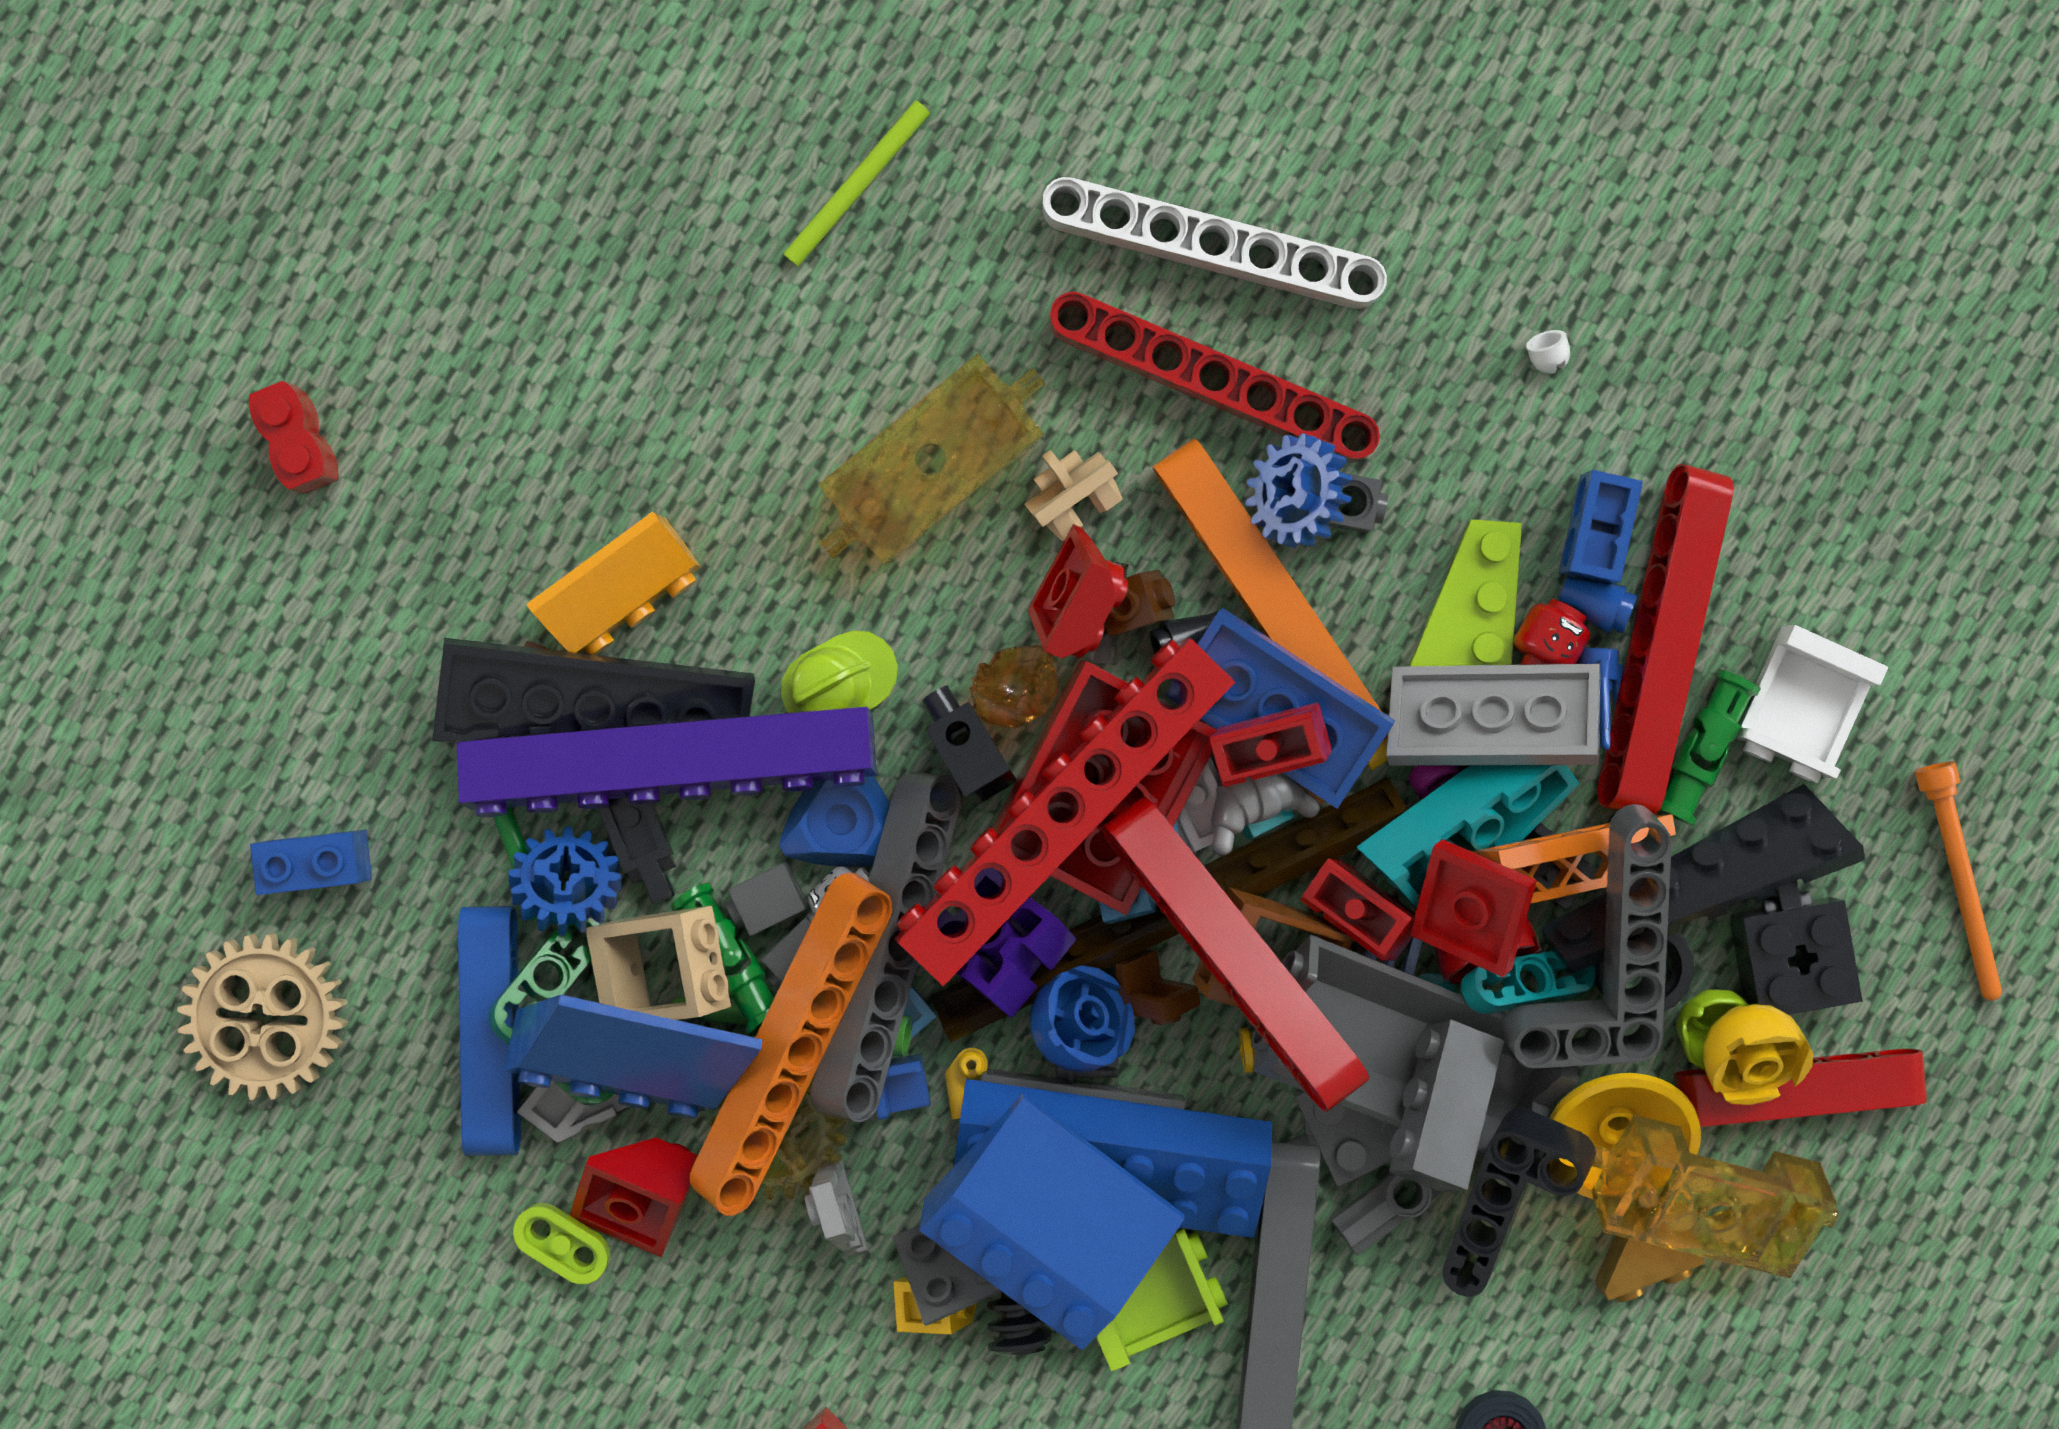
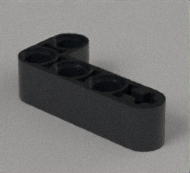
M1519 1108L1506 1113L1488 1144L1443 1266V1279L1450 1290L1465 1297L1476 1296L1483 1292L1501 1258L1529 1183L1560 1196L1572 1195L1580 1190L1596 1156L1594 1144L1588 1136L1532 1110ZM1510 1137L1518 1138L1525 1145L1517 1144ZM1559 1158L1570 1161L1575 1167L1562 1163ZM1496 1179L1504 1181L1508 1186L1498 1183ZM1481 1220L1488 1222L1492 1227L1485 1225ZM1470 1253L1479 1256L1476 1263L1469 1260Z

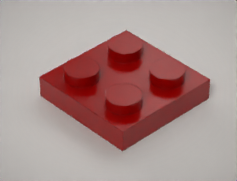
M1442 839L1432 849L1410 936L1504 978L1513 968L1537 880Z

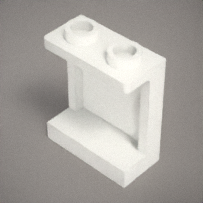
M1797 625L1782 626L1756 682V685L1761 690L1757 696H1751L1738 722L1742 728L1736 739L1746 743L1742 751L1769 763L1772 762L1774 756L1792 763L1789 772L1812 783L1818 784L1821 777L1837 779L1841 769L1835 767V764L1871 686L1881 685L1889 667Z

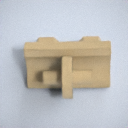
M1049 450L1042 455L1049 469L1033 479L1042 492L1024 505L1042 527L1046 525L1060 540L1064 541L1073 524L1080 527L1083 526L1071 508L1073 505L1087 496L1095 509L1102 513L1108 511L1122 500L1118 486L1113 479L1118 473L1109 460L1106 461L1100 452H1097L1083 462L1075 450L1060 461Z

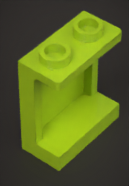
M1185 1228L1177 1229L1118 1315L1096 1336L1111 1372L1129 1365V1356L1208 1322L1213 1321L1214 1326L1224 1322L1219 1308L1228 1305L1217 1277L1214 1276L1206 1279L1199 1261L1208 1258L1196 1230L1187 1233Z

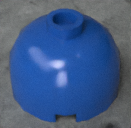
M1078 966L1056 975L1037 993L1030 1012V1032L1037 1049L1046 1060L1061 1069L1084 1073L1110 1065L1117 1058L1125 1054L1130 1047L1135 1033L1134 1012L1130 1002L1124 1005L1121 996L1116 991L1121 986L1115 978L1099 968Z

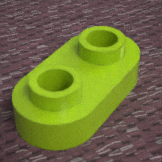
M548 1203L533 1204L527 1207L515 1221L513 1236L518 1248L572 1283H592L604 1273L609 1265L610 1248L604 1237L554 1205ZM537 1220L546 1221L551 1229L550 1235H538L534 1230V1222ZM580 1247L589 1248L594 1255L593 1261L590 1263L581 1262L577 1257V1249Z

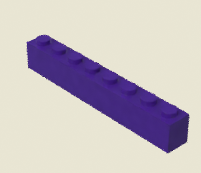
M868 707L456 742L459 803L470 810H475L477 817L507 815V807L526 806L529 813L554 812L558 810V803L577 802L578 808L583 809L603 808L609 806V799L625 797L629 798L630 804H652L660 802V794L680 793V799L701 800L710 798L711 790L730 788L731 795L748 796L762 793V786L782 784L783 791H805L813 789V781L833 780L836 787H854L865 784L864 777L877 776L874 721Z

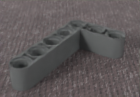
M1632 804L1624 806L1615 813L1609 827L1603 1000L1524 1004L1509 1010L1502 1019V1036L1519 1063L1528 1068L1642 1062L1653 1057L1661 1047L1663 1039L1672 842L1666 827L1643 805ZM1649 828L1648 834L1644 839L1631 843L1632 837L1637 831ZM1647 878L1642 888L1629 892L1630 887L1635 881ZM1645 927L1643 933L1638 938L1630 941L1627 940L1632 931ZM1642 976L1641 981L1636 986L1626 988L1631 979ZM1640 1024L1636 1032L1624 1036L1628 1028ZM1589 1027L1588 1032L1584 1036L1572 1039L1577 1031ZM1535 1030L1539 1031L1532 1040L1521 1042L1527 1033Z

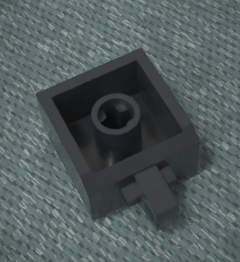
M1795 880L1775 888L1774 896L1761 900L1762 909L1731 914L1730 926L1742 994L1749 1005H1771L1791 1015L1863 1002L1845 900L1834 897L1811 900L1809 891L1800 892L1798 882ZM1796 949L1802 951V958L1796 960V967L1789 965L1788 957L1796 955Z

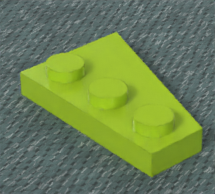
M1468 520L1446 573L1434 607L1431 609L1425 629L1408 666L1512 665L1522 523Z

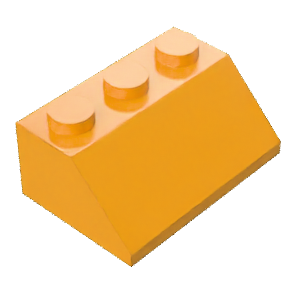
M652 511L526 605L567 652L597 655L615 641L610 634L627 622L629 627L633 628L650 617L656 611L651 604L668 592L671 598H674L697 581L693 573L700 569L701 566L668 520Z

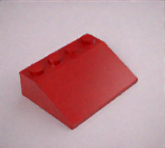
M1079 661L992 826L996 832L1011 818L1006 812L1009 805L1026 789L1034 794L1047 780L1042 774L1044 769L1061 752L1064 751L1070 756L1084 742L1078 737L1084 727L1098 714H1101L1106 719L1120 705L1114 698L1127 684L1126 681L1088 661ZM1158 699L1159 703L1164 708H1174L1173 706ZM1134 716L1126 719L1121 726V737L1128 746H1137L1145 737L1143 722ZM1198 721L1050 876L1127 916L1142 886L1111 848L1102 833L1101 827L1143 796L1147 797L1173 827L1213 752L1210 736L1215 733L1216 729ZM1095 754L1086 761L1084 773L1087 780L1092 784L1103 782L1109 775V763L1101 754ZM1059 792L1053 795L1048 802L1050 817L1054 821L1060 822L1071 816L1074 809L1071 796L1066 792ZM1031 830L1018 832L1011 841L1012 853L1018 859H1027L1037 850V837Z

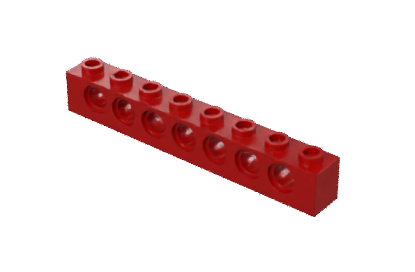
M1191 638L1182 639L1178 644L1173 639L1169 640L1150 660L1156 667L1146 678L1141 681L1135 676L1118 692L1114 699L1120 705L1106 719L1101 714L1093 718L1078 735L1084 742L1070 756L1064 751L1061 752L1044 769L1042 774L1047 780L1034 794L1026 789L1009 805L1006 812L1011 818L997 832L992 827L984 831L969 848L974 856L961 869L952 865L935 882L933 888L938 893L924 908L917 902L897 922L896 926L901 932L895 937V940L942 986L961 969L1235 683ZM1167 679L1175 681L1181 690V699L1172 709L1164 708L1157 698L1159 685ZM1134 716L1143 722L1145 737L1140 744L1130 747L1121 737V726L1126 719ZM1095 754L1104 756L1110 766L1108 777L1099 784L1089 782L1084 773L1086 761ZM1066 792L1073 800L1074 809L1068 819L1056 822L1048 813V802L1056 793ZM1022 830H1031L1036 835L1038 841L1037 850L1027 859L1016 858L1011 850L1013 837ZM994 868L1001 875L1002 883L1000 889L989 897L978 895L974 887L977 874L983 869ZM950 906L962 908L965 914L963 928L955 934L942 933L937 925L938 916L941 911Z

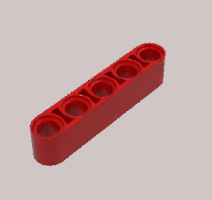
M1892 1049L1813 1057L1812 1068L1804 1080L1797 1086H1794L1792 1079H1790L1786 1084L1777 1087L1781 1096L1770 1101L1752 1105L1732 1104L1725 1101L1723 1094L1719 1091L1716 1093L1705 1070L1691 1069L1674 1073L1675 1087L1681 1090L1692 1103L1698 1116L1700 1127L1921 1105L1927 1102L1923 1051L1920 1049Z

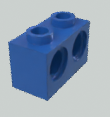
M1597 470L1580 474L1558 574L1608 584L1621 582L1642 489V480Z
M367 829L269 840L250 844L256 895L358 884L372 880Z

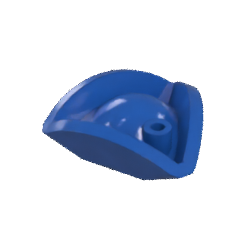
M864 777L865 784L854 787H836L833 780L813 781V789L805 790L801 793L784 826L779 845L784 855L795 860L827 866H873L890 806L886 795L875 777Z

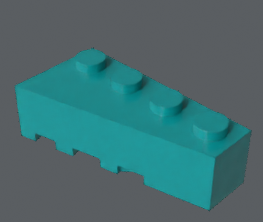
M1469 765L1362 842L1357 848L1389 885L1413 909L1417 910L1432 849L1440 840L1443 839L1469 851L1522 841L1580 783L1566 765Z

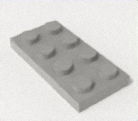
M1600 664L1393 667L1389 717L1394 719L1395 723L1388 732L1387 759L1389 766L1598 765Z

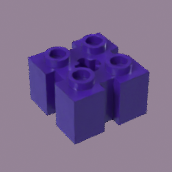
M994 868L981 870L974 881L977 894L989 897L997 893L1002 883L1001 875ZM1029 897L956 974L969 985L971 984L1007 1016L1012 1018L1037 988L1030 980L1032 975L1041 964L1051 971L1077 938L1056 916ZM962 908L955 916L945 909L937 920L939 930L944 934L959 932L965 924V914Z

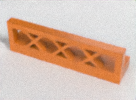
M1672 814L1655 815L1666 827L1670 836L1676 835ZM1611 822L1471 852L1533 878L1540 863L1550 861L1561 870L1549 888L1544 887L1538 881L1536 882L1531 904L1607 887V849H1609V827ZM1649 828L1637 831L1632 837L1631 843L1644 839L1648 834ZM1594 852L1603 859V862L1595 876L1589 879L1576 867L1583 854ZM1570 877L1576 881L1572 883H1567Z

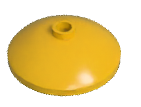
M1618 1073L1588 1081L1567 1094L1555 1107L1550 1116V1119L1582 1132L1593 1142L1596 1150L1595 1161L1584 1184L1576 1193L1598 1201L1630 1202L1648 1198L1666 1190L1681 1179L1690 1169L1697 1157L1701 1143V1128L1698 1116L1687 1096L1669 1082L1646 1074ZM1559 1158L1562 1163L1575 1167L1570 1161Z

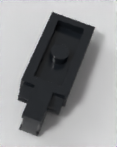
M628 797L609 799V806L598 809L623 873H628L632 884L643 880L652 904L675 896L666 872L676 867L672 856L674 852L655 804H630Z

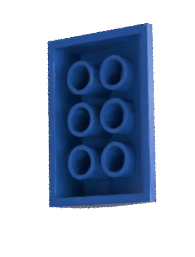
M560 994L516 1010L504 1071L520 1074L518 1082L524 1085L550 1088L551 1081L570 1084L568 1093L573 1095L600 1098L601 1091L619 1095L618 1103L621 1105L647 1109L649 1108V1103L654 1102L668 1105L667 1114L696 1119L698 1112L713 1110L719 1106L760 1052L763 1039Z
M1023 1093L924 1198L919 1231L1083 1350L1118 1315L1184 1221V1214Z

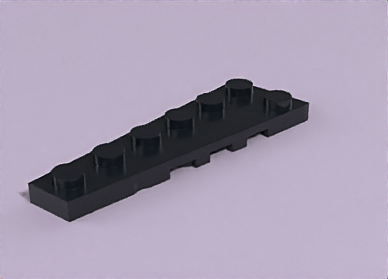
M444 638L432 741L496 739L499 736L530 734L531 736L750 717L755 677L754 673Z
M1802 784L1671 856L1667 937L1678 933L1681 924L1700 917L1707 916L1708 920H1712L1727 914L1726 907L1751 897L1756 902L1775 895V888L1795 880L1802 879L1805 884L1865 860L1864 846L1805 784ZM1647 878L1635 881L1630 887L1629 892L1642 888ZM1607 892L1541 928L1545 942L1570 974L1604 961ZM1645 927L1632 931L1627 940L1630 941L1638 938L1643 933Z

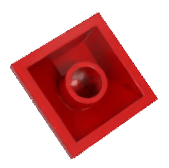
M655 1137L589 1156L580 1179L570 1216L588 1227L662 1258L692 1188L690 1173L698 1155L690 1152L683 1145L669 1143Z

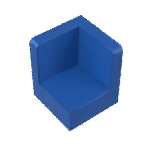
M922 1053L891 1059L880 1102L876 1109L878 1120L888 1119L892 1112L931 1105Z

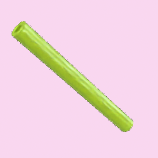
M917 100L910 105L784 251L783 255L795 266H800L931 114L925 106Z

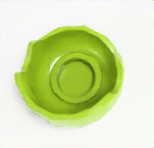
M1706 989L1700 991L1683 1005L1677 1016L1676 1030L1681 1047L1689 1062L1701 1070H1705L1703 1063L1705 1036L1711 1026L1730 1009L1749 1005L1743 997L1729 990Z

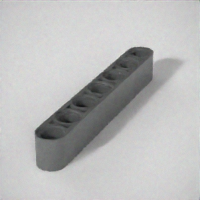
M909 772L898 780L894 788L869 878L871 884L889 895L893 911L815 1072L810 1096L816 1111L823 1115L854 1122H864L871 1118L879 1105L918 963L895 940V937L901 932L896 924L914 904L918 902L924 908L937 893L933 885L942 875L962 799L961 789L950 775Z
M1272 1142L1271 1170L1256 1230L1236 1429H1292L1320 1170V1149L1318 1146Z

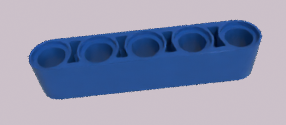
M514 906L462 907L458 920L461 1137L463 1153L465 1156L518 1155L521 1143V1115L517 1113L520 1105V1083L518 1082L520 1074L504 1071L509 1045L495 1034L489 1023V1011L493 1003L518 974L517 913ZM519 1004L511 1009L506 1006L503 1008L508 1014L504 1022L510 1028L514 1025L516 1010L519 1009Z

